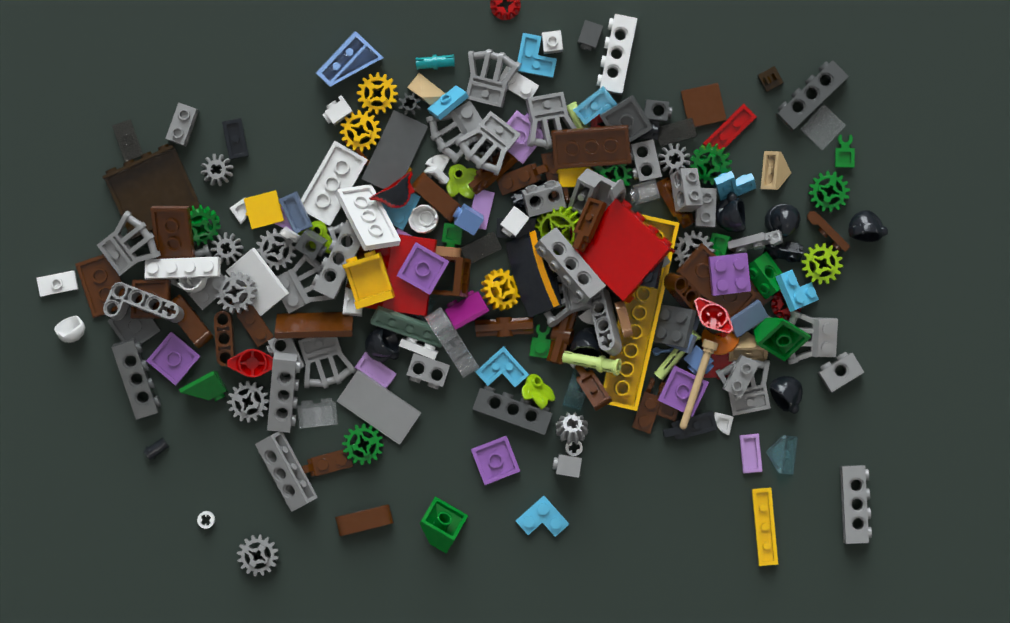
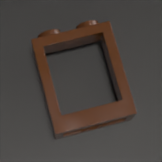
M441 256L451 263H456L453 291L433 290L431 295L468 298L471 259Z

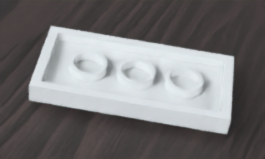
M334 141L301 198L307 214L331 226L342 207L335 195L337 189L353 187L368 159Z
M372 184L337 189L335 195L364 251L400 245L401 239L382 203L377 200H369V197L376 194Z

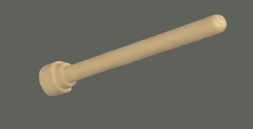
M704 339L702 344V351L704 353L680 422V428L683 430L688 426L710 356L718 347V343Z

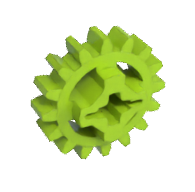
M822 243L821 248L818 244H815L814 250L809 247V254L803 253L806 260L801 261L802 264H805V267L801 270L807 271L805 277L811 276L812 283L818 280V285L822 284V280L829 284V278L835 281L836 277L834 275H840L841 272L838 268L843 267L842 264H839L842 257L836 256L839 251L833 252L832 245L826 248V243ZM818 251H824V253L820 257L814 256L813 254ZM831 256L833 257L834 265L830 262ZM824 259V260H825V261H824V264H825L827 267H822V268L820 269V268H819L820 264L817 263V260H818V261H821V260ZM809 261L813 264V272L810 269ZM823 271L830 272L828 276L820 277Z

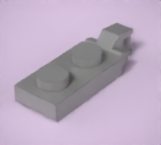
M780 230L769 233L762 232L728 241V248L738 254L746 253L747 250L752 248L762 249L767 244L776 246L783 243L782 233Z

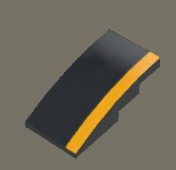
M537 230L506 243L514 280L529 318H534L562 306L556 272L550 269L547 261L538 255L534 247L539 239H541L540 231Z

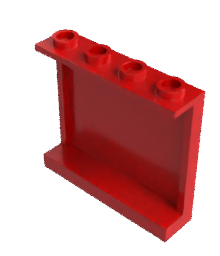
M616 198L604 211L593 239L588 243L585 251H576L624 302L631 303L635 298L632 294L642 284L643 279L656 268L669 252L674 253L675 250L671 247L673 244L666 237L661 238L658 235L659 230L652 224L648 226L644 222L646 218L642 214L631 210L633 206L625 199L621 201Z

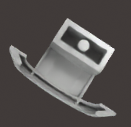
M587 168L577 179L568 207L572 206V211H579L578 214L581 215L587 199L590 197L607 203V209L616 198L621 201L625 199L626 189L624 181L619 179L615 183Z

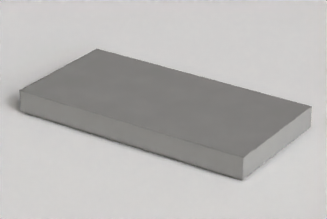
M359 369L337 400L339 404L399 445L421 414L420 411Z

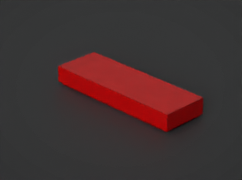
M743 103L703 145L706 147L708 143H711L712 147H714L717 143L718 149L726 148L757 116Z

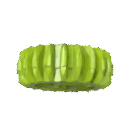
M560 206L559 210L553 208L551 212L540 214L541 216L537 217L536 220L539 223L535 224V228L539 229L538 231H540L542 238L549 233V220L551 230L555 227L557 229L566 227L561 233L573 245L575 233L573 232L571 239L569 230L572 227V231H574L579 220L577 217L579 211L573 213L572 206L567 209Z

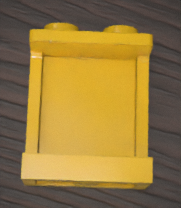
M370 251L364 253V258L357 259V256L346 259V263L342 265L346 271L355 299L356 310L395 297L381 252Z

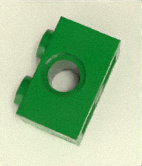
M766 251L748 264L750 280L765 300L780 290L775 276L782 274V271Z

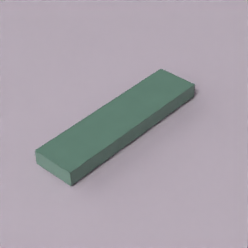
M381 306L377 307L370 320L372 325L440 348L449 334L448 329Z

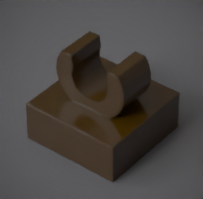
M775 66L757 75L766 92L784 83Z

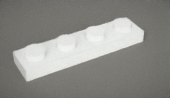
M221 258L145 260V279L220 277Z

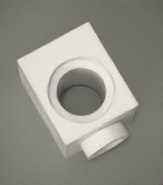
M561 30L543 32L541 34L544 54L563 52Z
M514 206L500 224L503 227L501 231L509 237L511 235L516 237L530 217Z

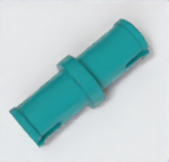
M434 54L432 57L416 58L417 70L427 68L437 70L438 67L455 66L454 54L444 56Z

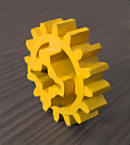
M379 72L376 73V77L369 74L370 79L363 78L364 84H358V87L361 88V91H357V95L361 96L358 102H364L362 105L363 109L369 107L368 113L375 110L376 115H378L379 110H382L385 114V108L393 109L391 103H397L394 99V96H398V92H394L397 85H391L393 79L386 80V74L383 77H380ZM381 81L384 83H382L381 85H374L372 82ZM366 88H368L369 90V96L367 97V99H365ZM388 88L390 89L389 100L386 98V91L388 90ZM374 90H377V91L382 90V91H381V95H382V96H381L380 98H379L378 96H376V97L374 98L373 96H374L375 94H374L373 91H374ZM374 102H381L383 105L373 106L372 104Z
M358 110L357 115L351 112L350 119L346 116L344 117L347 121L346 124L341 123L344 130H341L340 134L345 135L342 141H348L346 147L352 145L353 151H356L357 147L360 148L361 152L364 151V147L371 150V144L377 145L374 140L381 138L377 135V132L382 130L376 127L380 124L379 121H373L374 115L368 117V111L364 115H362L360 110ZM360 119L359 123L351 124L354 120ZM368 121L372 124L373 131L368 130ZM362 126L366 133H361V135L358 136L357 131H355V129H360ZM348 131L354 134L353 141L349 138ZM371 138L368 142L360 144L363 139Z
M502 268L497 271L493 270L490 274L485 275L486 280L481 282L484 288L480 289V291L485 292L482 299L487 298V305L492 303L494 310L498 307L500 311L505 310V308L508 310L512 308V305L514 306L518 303L516 299L521 298L520 294H518L519 291L514 276L509 275L510 270H506L504 273Z

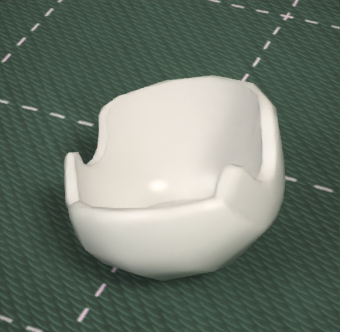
M419 205L412 209L408 222L411 229L417 233L426 234L436 228L439 216L437 211L430 205Z
M179 278L178 285L186 292L196 293L205 287L207 278Z
M72 316L59 322L54 330L61 341L72 343L78 341L84 335L85 325L78 316Z

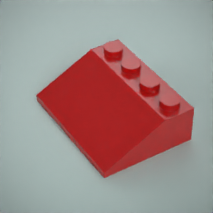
M398 234L401 239L399 246L375 249L376 253L381 252L395 297L366 306L365 308L377 309L378 306L395 312L427 316L429 294L396 275L415 242L435 253L437 240Z

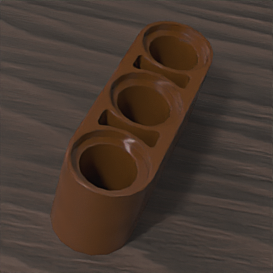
M422 172L411 184L412 187L423 199L452 223L455 210L462 206Z
M675 273L667 274L664 278L665 288L682 308L697 311L694 300L698 297L703 298L702 295L686 277Z
M178 294L171 300V302H174L184 310V318L178 324L198 349L214 338L213 334L181 294ZM170 310V314L176 313V311Z
M219 311L214 316L216 359L221 366H227V363L222 362L221 356L225 352L229 353L231 358L235 356L233 317L227 311ZM222 314L228 316V322L225 325L219 323V317ZM224 333L230 337L227 344H222L220 341V336Z
M389 504L335 517L339 536L394 523Z

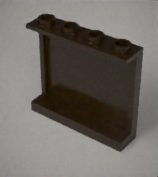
M162 145L158 147L159 151L153 154L151 151L144 153L140 156L141 159L135 162L133 159L123 163L124 167L116 169V167L105 171L106 175L102 176L107 183L121 217L126 211L131 212L133 217L147 225L146 228L149 232L153 231L150 210L152 206H189L190 211H192L193 205L196 209L201 205L173 145ZM128 222L125 224L128 230L127 233L135 228ZM138 232L130 239L135 240L141 237L142 235L140 232Z

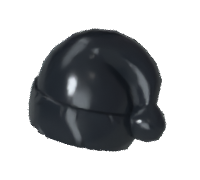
M730 192L727 198L720 201L716 207V222L724 230L738 233L746 229L745 205L741 198H737L734 192Z
M779 204L767 211L764 221L769 232L780 230L782 238H786L797 230L801 217L798 209L794 206Z
M863 210L852 217L848 233L851 238L859 241L876 242L888 234V229L882 225L881 220L875 213Z
M377 327L367 336L365 349L373 360L385 362L388 359L396 360L400 356V343L395 332Z
M587 327L581 329L575 334L570 345V351L573 353L599 357L605 352L599 347L595 328Z
M782 376L774 379L770 383L769 390L777 406L783 411H790L793 414L798 413V405L803 395L800 381L791 376Z

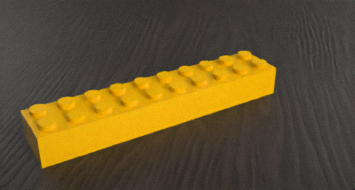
M643 215L646 218L644 222L648 226L652 224L659 230L658 235L661 238L666 237L673 244L671 247L674 249L680 223ZM672 252L666 255L670 261L673 255ZM671 262L662 268L658 289L639 286L632 294L635 298L631 303L624 302L633 336L623 338L619 320L617 319L622 350L616 356L609 355V359H621L622 366L618 376L610 372L605 373L603 387L612 399V402L608 405L634 411L638 410L665 290L664 278L669 273Z

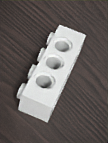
M615 14L614 19L610 18L608 29L611 30V34L605 40L604 48H607L606 56L602 55L600 67H604L603 74H599L597 86H600V88L604 86L609 93L622 95L637 18ZM617 31H623L625 33V39L617 40L615 38V33ZM617 49L621 52L622 56L619 59H614L611 56V52ZM610 68H614L617 70L618 76L611 78L608 76L607 71Z

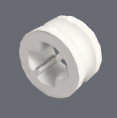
M579 440L577 445L579 444L580 448L576 450V453H572V450L569 451V446L574 441H571L569 445L566 443V452L571 456H577L583 450L582 443Z
M204 511L199 514L197 523L201 528H210L215 523V516L209 511ZM203 515L211 517L209 525L202 523Z

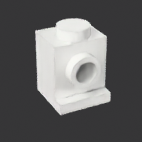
M342 95L338 97L340 99L339 102L335 100L327 105V110L322 114L328 124L332 122L335 126L344 120L345 116L348 117L353 112Z

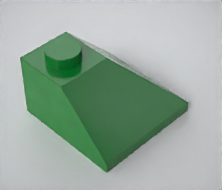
M765 318L753 329L756 344L783 361H786L811 338L809 334L783 318Z
M212 371L179 389L180 393L206 400L214 399L215 402L224 398V393L228 391L217 371Z
M435 496L419 524L429 544L447 553L468 515Z

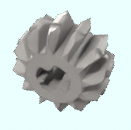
M671 143L668 144L669 151L665 147L662 148L666 155H658L659 158L664 159L659 161V165H666L662 171L665 172L669 168V175L673 173V170L676 172L679 168H686L683 164H690V161L684 160V158L690 157V154L683 155L686 147H683L681 151L678 150L680 147L679 143L676 144L675 149H673ZM677 155L679 162L677 161L675 164H672V160L669 161V157Z
M212 154V161L209 157L205 158L209 162L208 165L205 163L201 164L202 167L207 168V170L201 171V174H208L204 180L207 182L211 179L210 185L214 186L217 180L218 185L222 186L221 180L223 179L228 183L229 180L226 178V175L232 177L233 173L228 172V170L234 167L233 165L226 166L230 159L227 158L223 161V154H220L218 160L216 154ZM214 166L222 167L220 174H213V171H215L213 169Z
M224 232V239L217 235L216 237L219 242L212 241V244L217 245V248H211L210 250L211 252H218L213 257H220L221 264L226 258V264L230 265V258L236 262L238 260L235 255L240 257L243 255L237 252L238 249H244L242 245L237 246L241 239L238 238L233 241L235 238L233 233L229 239L228 233ZM227 243H229V247L232 250L231 252L227 251V254H225V250L222 248L224 245L227 246Z
M576 411L573 415L567 412L566 417L560 416L559 421H557L556 434L560 436L561 442L567 440L569 445L571 441H574L577 445L578 440L584 441L585 435L588 434V422L584 420L583 415L577 417Z

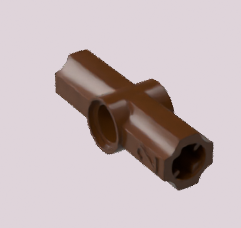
M578 311L569 314L553 327L551 332L552 342L547 356L548 362L558 365L564 364L562 356L564 351L568 350V346L571 345L574 338L573 328Z
M500 317L492 320L475 321L476 337H508L516 334L534 333L533 318Z

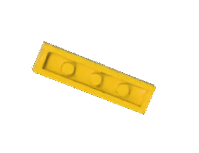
M771 487L752 489L758 566L777 565L778 555Z

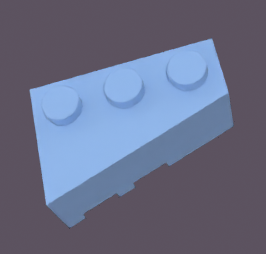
M354 31L315 74L331 87L384 57Z

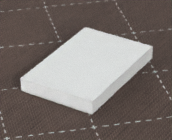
M255 248L249 250L226 270L230 277L231 272H234L236 276L241 272L243 278L248 275L250 277L249 281L253 280L255 282L252 287L257 288V291L253 293L257 296V299H252V302L260 316L289 294ZM239 281L241 287H247L244 282Z

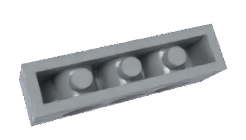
M348 220L340 224L337 231L339 233L337 241H332L329 247L331 253L321 263L320 267L323 268L321 274H316L312 285H314L313 290L334 300L347 276L342 265L346 263V259L355 257L361 247ZM345 237L352 238L353 243L350 247L343 246L342 240ZM337 254L344 256V262L340 265L334 262V257ZM329 271H333L336 274V278L332 282H328L325 278L326 273Z
M556 227L539 239L534 246L538 255L547 261L550 269L559 275L562 283L570 288L575 298L582 302L583 305L600 294L606 287L603 281ZM553 250L557 251L559 255H556ZM566 265H569L572 270L568 269ZM578 279L582 280L584 285L579 283Z
M274 353L268 431L290 433L291 427L296 424V415H293V408L297 409L298 397H294L295 391H298L299 379H296V373H300L301 361H297L298 354ZM287 372L290 374V377H284L281 373ZM286 390L289 394L283 395L280 391ZM285 408L288 412L282 413L278 409Z
M276 432L255 444L291 512L318 498L283 432Z
M864 465L840 466L843 543H869V538H872V529L868 527V519H871V509L867 508V500H870V490L866 488V481H869V470L865 469ZM853 480L860 482L858 490H852L851 482ZM859 499L861 506L859 509L854 510L852 508V501ZM856 518H860L862 521V525L858 529H855L852 524Z

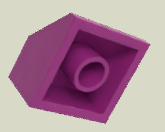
M472 290L468 292V298L464 297L465 299L460 302L456 299L447 304L448 308L445 311L455 330L490 312L479 292L475 293Z

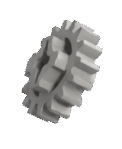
M276 228L273 229L272 234L267 230L266 237L260 235L262 242H256L260 246V249H256V251L261 254L260 256L266 264H269L270 269L275 266L276 270H279L280 265L287 268V262L293 263L290 258L297 256L293 253V250H296L295 246L292 245L294 243L293 240L277 233ZM275 237H282L286 241L278 242ZM268 241V249L264 251V245ZM275 244L278 247L283 246L281 247V249H279V254L275 252L270 253L274 249L273 246ZM289 247V253H288L287 257L285 258V257H284L285 249H287V248ZM271 256L276 257L278 262H272L267 258Z
M692 231L691 235L685 232V238L678 237L680 243H675L677 250H675L674 254L678 256L674 260L676 262L681 261L678 265L679 267L691 255L692 248L696 249L700 245L695 244L693 239L701 240L712 253H715V250L710 247L714 243L707 242L710 237L705 236L703 238L702 232H699L698 235H696L695 231ZM685 243H686V248H685V250L682 252L683 246H684Z
M231 272V277L224 275L225 281L219 280L218 282L221 286L215 288L219 291V294H216L215 297L221 299L217 302L218 305H224L222 309L225 311L229 309L231 314H234L235 310L239 314H241L242 309L249 311L247 306H254L252 299H257V296L253 294L257 291V288L252 287L255 282L253 280L249 281L250 277L248 275L243 278L241 272L237 276L234 272ZM239 281L244 282L247 287H241ZM236 289H237V290H239L240 292H238V293H237V296L235 297L233 294L236 293ZM225 299H232L234 305L227 303Z
M246 381V386L240 382V388L233 387L234 394H228L232 397V400L227 401L228 404H232L229 411L234 410L233 417L239 415L240 421L246 418L247 423H249L252 417L257 421V415L263 417L264 413L262 411L268 410V407L265 406V403L270 401L265 399L268 392L262 393L264 387L257 388V382L250 385V381ZM249 389L247 394H239L242 390ZM256 392L260 395L261 402L257 401ZM249 396H251V401L253 402V404L248 405V407H246V402H244V399L249 398ZM236 401L239 402L242 407L241 412L238 410L236 406ZM250 409H259L254 414L247 415Z
M262 534L258 536V539H256L255 535H251V541L246 538L244 539L246 545H239L242 551L237 552L238 555H241V558L237 561L243 562L241 569L246 567L247 574L254 571V576H257L258 572L264 576L265 570L270 573L272 571L270 566L275 567L277 565L274 560L279 559V556L275 555L279 550L278 548L273 549L272 546H274L275 542H268L270 537L264 540L262 539ZM252 543H261L259 547L256 548L249 546ZM267 547H268L269 550H270L271 558H270L269 556H267V553H266V548H267ZM261 551L263 559L259 558L256 560V555L253 552ZM245 553L250 557L249 563L246 560ZM259 563L266 564V566L262 568H255L256 565Z

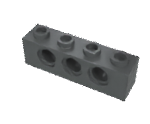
M833 60L830 63L826 61L818 68L821 72L816 77L812 74L805 81L807 85L802 90L798 88L791 95L793 99L789 103L784 101L777 108L779 112L776 116L791 131L849 77ZM822 76L829 79L828 86H823L820 83ZM809 89L813 90L816 94L815 99H809L806 96V91ZM793 103H799L802 106V111L799 113L795 112L792 109Z
M134 337L113 344L111 348L136 420L158 413L161 402L159 396L154 395L153 389H155V384L152 377H148L147 371L149 367L146 359H142L141 353L143 349L140 341L137 342ZM134 356L136 363L129 364L126 361V357ZM140 374L143 380L135 382L132 375ZM140 392H146L149 398L147 400H141L138 394Z
M486 385L484 389L480 387L473 410L545 435L553 414L549 412L550 408L545 407L541 410L539 407L531 406V401L524 400L523 398L517 401L513 399L514 395L503 392L500 395L495 393V388ZM493 397H497L501 401L500 406L496 409L492 408L489 404L490 399ZM510 404H516L519 407L517 414L511 415L508 413L507 408ZM529 410H533L537 414V418L534 421H528L525 417Z

